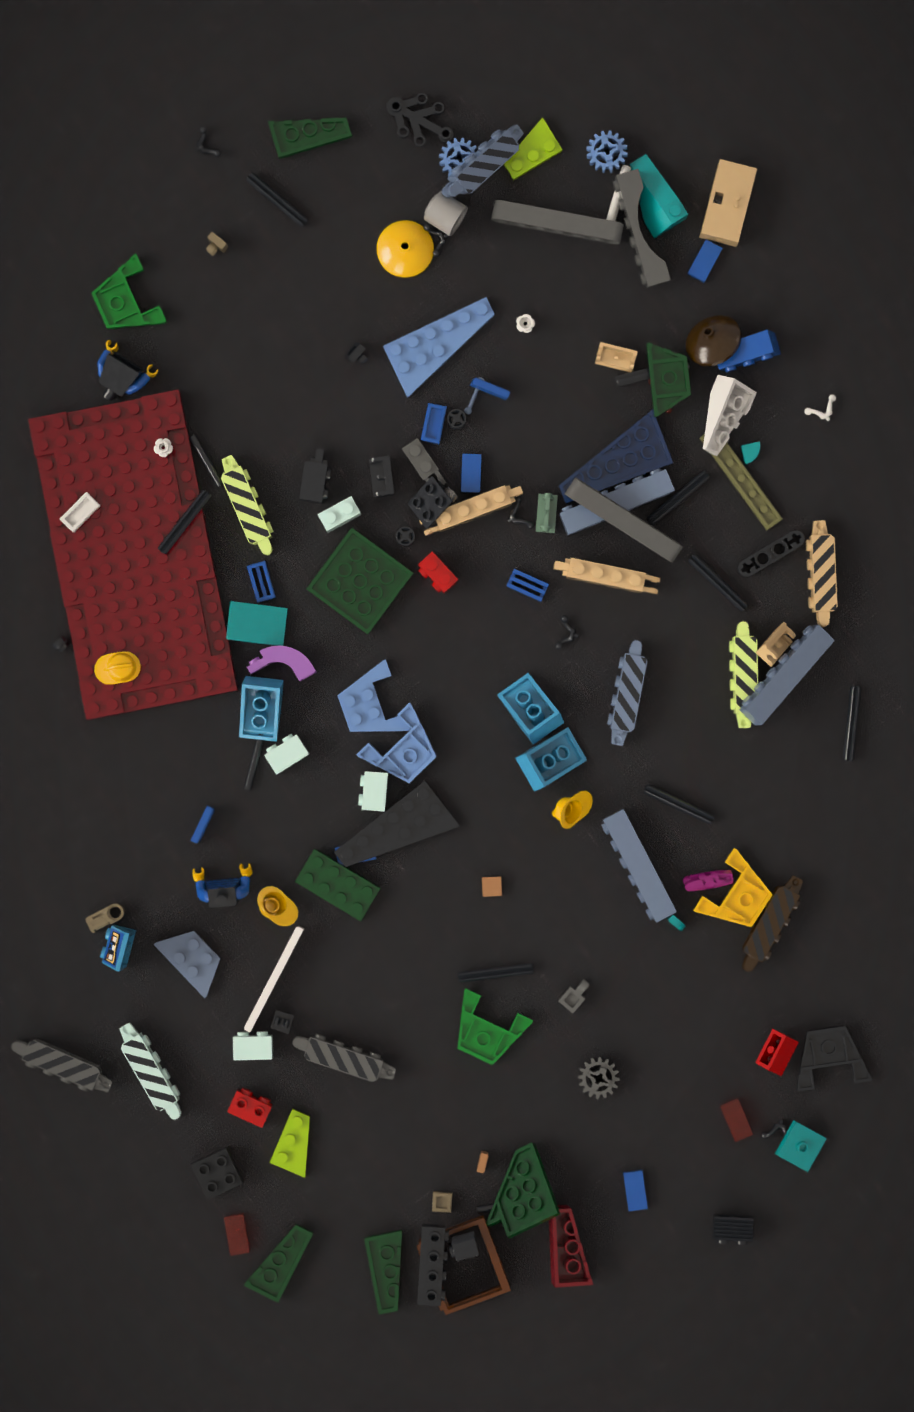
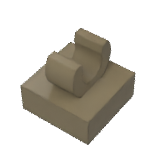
M211 232L207 237L209 242H211L206 248L207 252L212 256L215 255L218 249L224 253L228 248L227 243Z

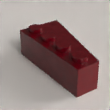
M557 1205L560 1215L549 1220L551 1283L555 1288L593 1285L572 1209L568 1205Z

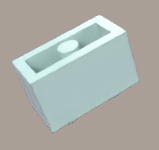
M352 496L319 513L318 516L327 533L361 516V513Z
M290 734L282 739L284 743L277 746L274 744L266 749L267 753L264 756L276 775L309 755L308 750L298 735L293 736Z
M365 771V775H361L360 786H363V794H359L358 805L362 806V810L385 812L388 773Z
M257 1031V1035H249V1032H237V1035L233 1036V1060L273 1059V1034H268V1031Z

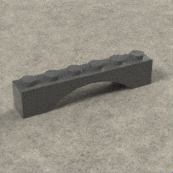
M639 169L618 174L615 176L613 186L615 192H619L621 198L618 200L620 210H624L626 215L624 224L626 229H630L631 232L629 237L631 247L636 249L637 255H634L637 266H640L642 270L640 274L641 282L643 285L646 284L647 288L667 283L671 279L666 262L649 248L639 227L638 204L644 188Z

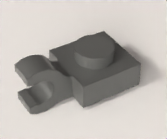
M583 979L576 989L570 986L558 1002L571 1013H574L585 1000L582 993L588 988L589 983Z

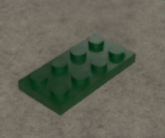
M316 848L295 881L359 921L362 920L381 888Z

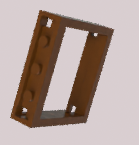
M484 1215L445 1230H449V1235L478 1225L500 1285L450 1304L445 1294V1301H441V1306H438L440 1311L444 1310L445 1315L511 1291ZM421 1238L419 1239V1245H417L419 1255L421 1250Z

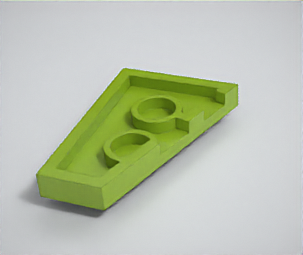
M543 117L519 144V151L504 163L513 181L562 152L561 146Z
M292 1109L270 1160L271 1164L304 1178L306 1176L309 1115Z

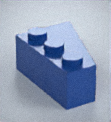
M765 330L741 338L740 346L735 354L727 361L718 364L719 370H725L728 373L737 370L736 367L743 365L747 367L755 364L756 361H765L773 358V356L780 355L781 352L775 332Z

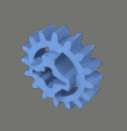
M609 130L608 135H605L604 131H601V136L594 134L595 140L590 139L589 144L591 146L586 148L588 152H591L587 154V159H591L590 165L596 164L595 170L597 171L599 168H602V173H605L606 169L613 173L614 167L619 170V163L625 164L623 157L628 156V153L625 152L627 145H622L624 138L618 139V133L613 136L611 130ZM601 142L600 147L595 150V147ZM605 149H608V151L610 152L609 155H606V153L604 152ZM619 154L618 158L613 162V158Z
M454 138V143L452 144L447 141V148L442 146L444 154H439V158L443 159L439 162V165L445 166L442 172L448 171V177L452 174V166L462 165L468 155L476 153L477 146L471 147L470 140L464 143V138H461L460 142ZM461 147L467 149L468 152L462 150ZM454 149L453 154L448 156V153ZM457 156L462 158V162L457 160Z

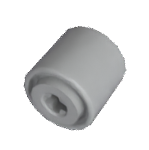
M440 191L429 202L425 210L424 220L447 235L452 236L463 221L468 207L451 196L444 197L442 191Z

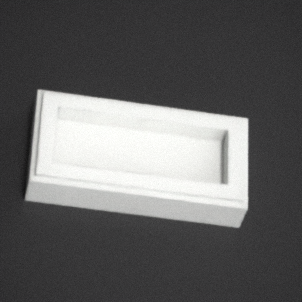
M86 492L60 520L75 533L101 505Z

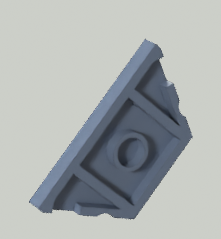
M195 931L154 944L205 998L208 995L221 959Z

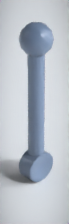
M475 388L470 403L464 410L465 414L469 415L472 413L471 408L479 389Z

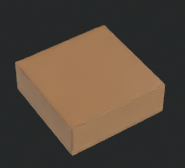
M501 876L482 877L483 897L502 896Z
M481 1150L477 1172H485L489 1156L486 1151Z

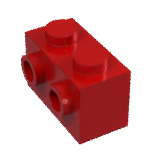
M433 552L418 564L420 574L425 579L429 577L433 581L431 585L438 593L442 591L445 594L458 582L457 577Z
M772 1029L755 1063L768 1071L782 1076L799 1042Z
M246 1088L238 1089L227 1112L262 1128L273 1106L270 1103L271 1100L263 1096L255 1097L252 1095L253 1092Z

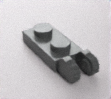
M418 438L402 448L423 481L427 482L429 480L428 477L435 474L439 482L446 484L438 467Z

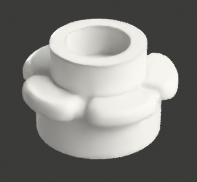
M528 314L519 316L516 320V327L520 332L529 333L535 326L534 319Z
M160 438L155 442L154 451L159 456L166 457L172 453L173 446L169 439Z

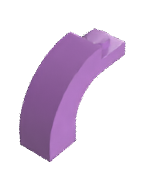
M271 646L260 650L263 658L256 657L249 662L250 666L247 667L250 674H254L269 664L276 662L285 663L292 668L300 682L317 672L305 655L287 646Z

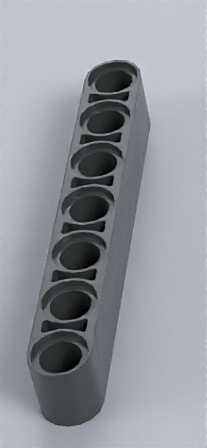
M495 200L491 217L492 221L610 244H620L624 224L616 221L503 200Z
M576 477L565 492V495L672 563L683 548L677 541Z

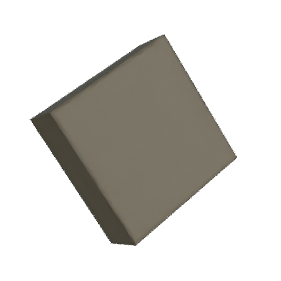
M433 1191L432 1212L451 1213L452 1192Z

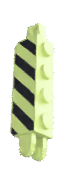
M232 455L221 459L225 471L221 480L248 542L253 545L258 544L261 552L268 556L273 550L269 541L272 538L271 533L274 532L270 522H265L263 516L266 513L262 504L258 505L255 499L259 497L255 487H250L248 480H251L247 469L243 470Z
M746 621L739 622L736 625V636L732 637V641H729V652H732L733 660L729 661V670L733 671V679H730V691H733V698H730V709L734 710V714H736L738 728H751V721L739 709L743 706L742 701L755 692L754 688L758 684V654L755 653L757 651V639L754 636H749V624Z

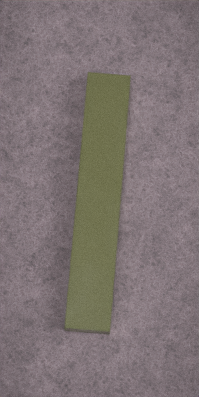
M705 434L699 438L703 444ZM728 443L725 444L718 456L712 455L766 531L783 519Z

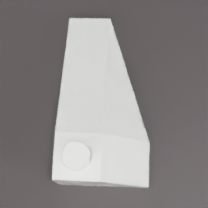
M717 375L710 393L703 444L704 450L714 456H718L729 440V434L733 428L737 429L740 423L738 421L749 412L757 392L735 378Z

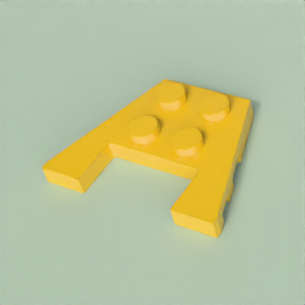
M733 848L725 863L740 872V876L720 906L702 896L693 911L752 927L772 897V893L752 870L739 851Z

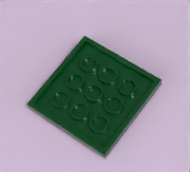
M351 528L309 584L307 590L363 632L369 634L414 573L355 529Z

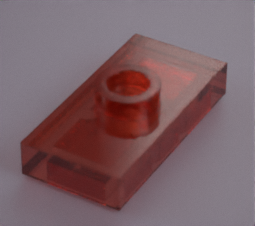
M738 1098L720 1105L735 1142L753 1135Z
M244 1214L224 1217L230 1256L250 1253Z

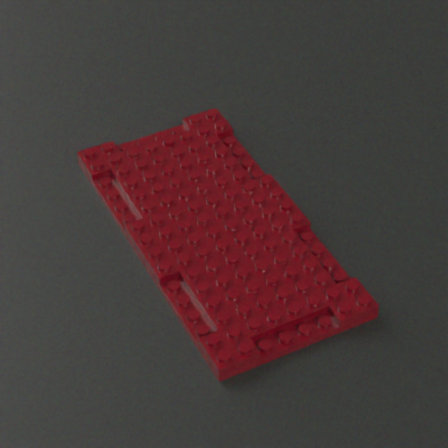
M179 389L119 403L28 419L51 530L50 535L63 603L66 608L86 720L238 691L229 640H226V624L203 508L167 554H163L158 550V546L200 494ZM160 438L169 439L173 446L172 453L166 457H161L154 451L155 442ZM88 492L101 506L73 533L60 518ZM117 652H131L136 655L140 661L141 668L134 680L118 684H104L97 679L94 672L95 664L101 656Z

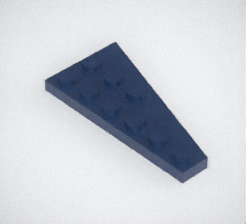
M653 409L559 485L565 504L574 501L565 495V492L575 477L599 492L673 464L657 419L654 417Z

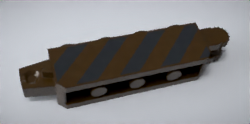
M792 875L784 886H777L773 891L772 897L761 912L742 946L743 952L747 954L743 960L744 962H742L743 964H741L744 970L751 972L756 967L758 961L763 963L764 960L767 961L772 953L770 948L773 943H778L782 935L780 933L782 927L788 925L791 920L789 916L791 911L796 910L801 902L799 900L800 895L798 894L803 881L798 877Z

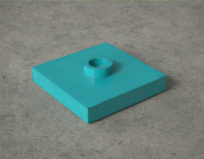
M793 1120L775 1154L808 1172L827 1138Z

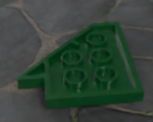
M533 1142L515 1150L486 1222L488 1227L502 1222L508 1238H512L560 1215L538 1150Z

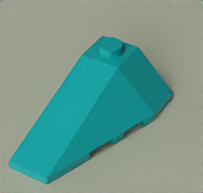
M646 154L630 164L631 171L639 169L644 187L640 195L639 205L644 224L655 239L684 221L688 213Z

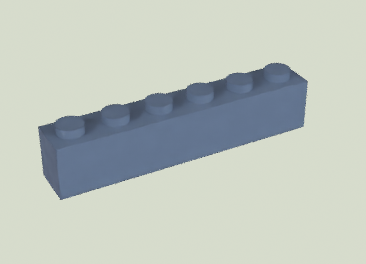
M659 468L651 471V476L644 478L642 475L632 480L633 483L629 485L622 483L615 486V490L610 493L607 490L600 493L630 511L671 494L675 489L667 470L661 471ZM572 505L566 506L559 513L567 536L605 521L582 505L576 507Z
M809 625L805 628L800 640L797 639L790 646L791 650L782 655L778 660L779 664L767 672V678L755 686V692L742 701L743 706L739 710L754 725H762L835 641L820 625Z
M624 809L602 819L604 823L601 826L605 834H610L612 841H610L612 848L615 852L619 851L621 855L619 861L623 869H628L630 872L628 878L632 886L636 885L639 890L636 894L640 902H645L648 907L645 911L649 919H654L657 923L676 913L677 911Z

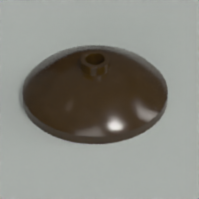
M715 315L705 318L697 323L688 334L686 340L687 354L693 362L701 366L721 364L731 358L739 348L742 338L741 330L736 321L730 317Z

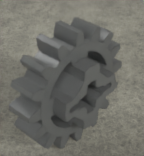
M601 1056L598 1057L597 1061L592 1057L591 1063L585 1061L586 1067L579 1068L583 1073L578 1075V1078L582 1079L578 1084L579 1086H585L582 1091L584 1093L589 1091V1097L595 1094L596 1099H599L600 1095L607 1098V1092L613 1094L612 1087L618 1088L615 1081H620V1078L615 1075L619 1071L613 1070L615 1064L611 1063L609 1065V1059L607 1058L603 1062ZM600 1065L598 1069H590L593 1066ZM607 1068L611 1072V1079L606 1077ZM601 1073V1076L604 1080H599L598 1082H596L595 1077H593V1075L598 1076ZM586 1076L591 1078L592 1083L590 1087L586 1083ZM601 1086H607L603 1090H598V1088Z

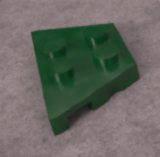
M646 343L654 417H657L691 395L688 362L685 355L672 352L652 343Z

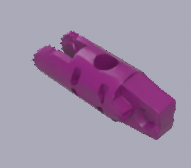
M731 870L698 873L684 877L683 883L685 884V889L689 892L718 888L732 884L733 874Z

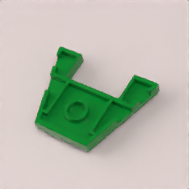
M137 254L130 257L131 259L119 267L111 277H108L91 293L107 329L167 323L160 306L141 313L126 278L144 271Z
M465 988L457 1049L493 1065L533 1023V1019L517 1013L510 1030H506L473 1014L481 995Z

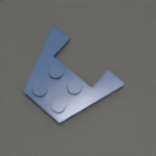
M386 660L380 662L337 695L350 732L410 730L399 716L385 720L373 682L391 676Z
M408 703L397 715L411 730L384 756L370 743L364 746L356 755L410 783L437 755L413 705Z

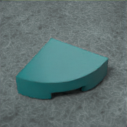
M760 441L741 446L745 465L751 463L758 456Z
M673 914L667 918L680 931L686 927Z

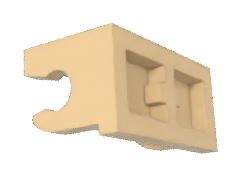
M600 342L595 364L632 372L638 351Z
M783 622L755 653L768 665L773 666L793 642L786 634L792 639L796 635Z

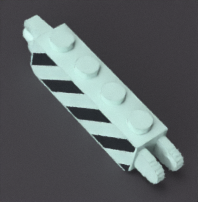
M127 1023L120 1028L124 1039L121 1047L122 1052L155 1109L160 1111L165 1109L171 1119H178L181 1116L180 1114H182L177 1103L180 1099L178 1097L180 1095L176 1085L172 1086L169 1081L171 1077L167 1069H162L159 1064L161 1059L156 1051L153 1052L151 1050V1042L148 1036H143L142 1032L138 1033L131 1023Z

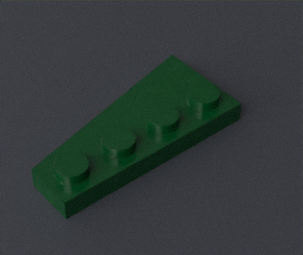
M346 117L322 118L320 120L268 121L279 159L352 137Z
M296 1224L244 1283V1286L278 1303L313 1232Z
M402 1230L364 1237L378 1313L384 1314L398 1311Z

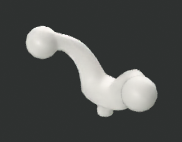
M834 394L829 396L826 412L823 413L815 409L806 408L805 414L810 415L813 413L818 415L820 419L826 418L829 421V416L832 414V403L836 400V396Z

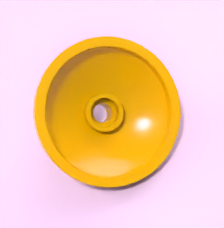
M409 220L394 222L387 226L379 236L377 242L379 262L387 272L401 278L417 276L429 266L433 258V240L429 232L425 231L424 227L416 222ZM406 243L409 247L402 249V244Z

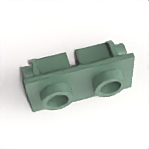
M552 493L538 495L536 532L555 533L558 495H552Z

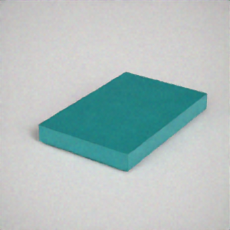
M230 601L226 640L283 646L288 608Z

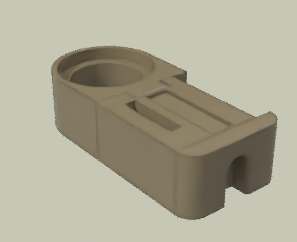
M115 903L87 917L86 922L91 932L95 933L97 930L109 925V923L111 925L122 919L125 914L124 907ZM118 907L121 910V915L118 918L112 917L110 914L111 908Z

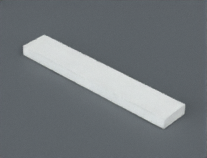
M301 926L295 928L244 1030L252 1031L305 928Z

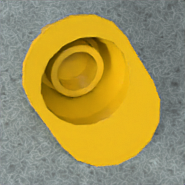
M131 652L111 653L101 656L97 660L94 672L97 679L104 684L124 683L132 681L138 676L141 664L136 655Z
M580 791L573 797H563L557 802L552 815L560 821L563 828L570 829L589 813L593 803L592 795L587 791Z
M268 886L259 892L257 902L262 915L279 926H290L295 923L298 918L297 906L280 889Z

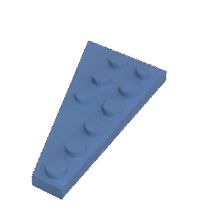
M487 297L383 346L407 398L494 316Z

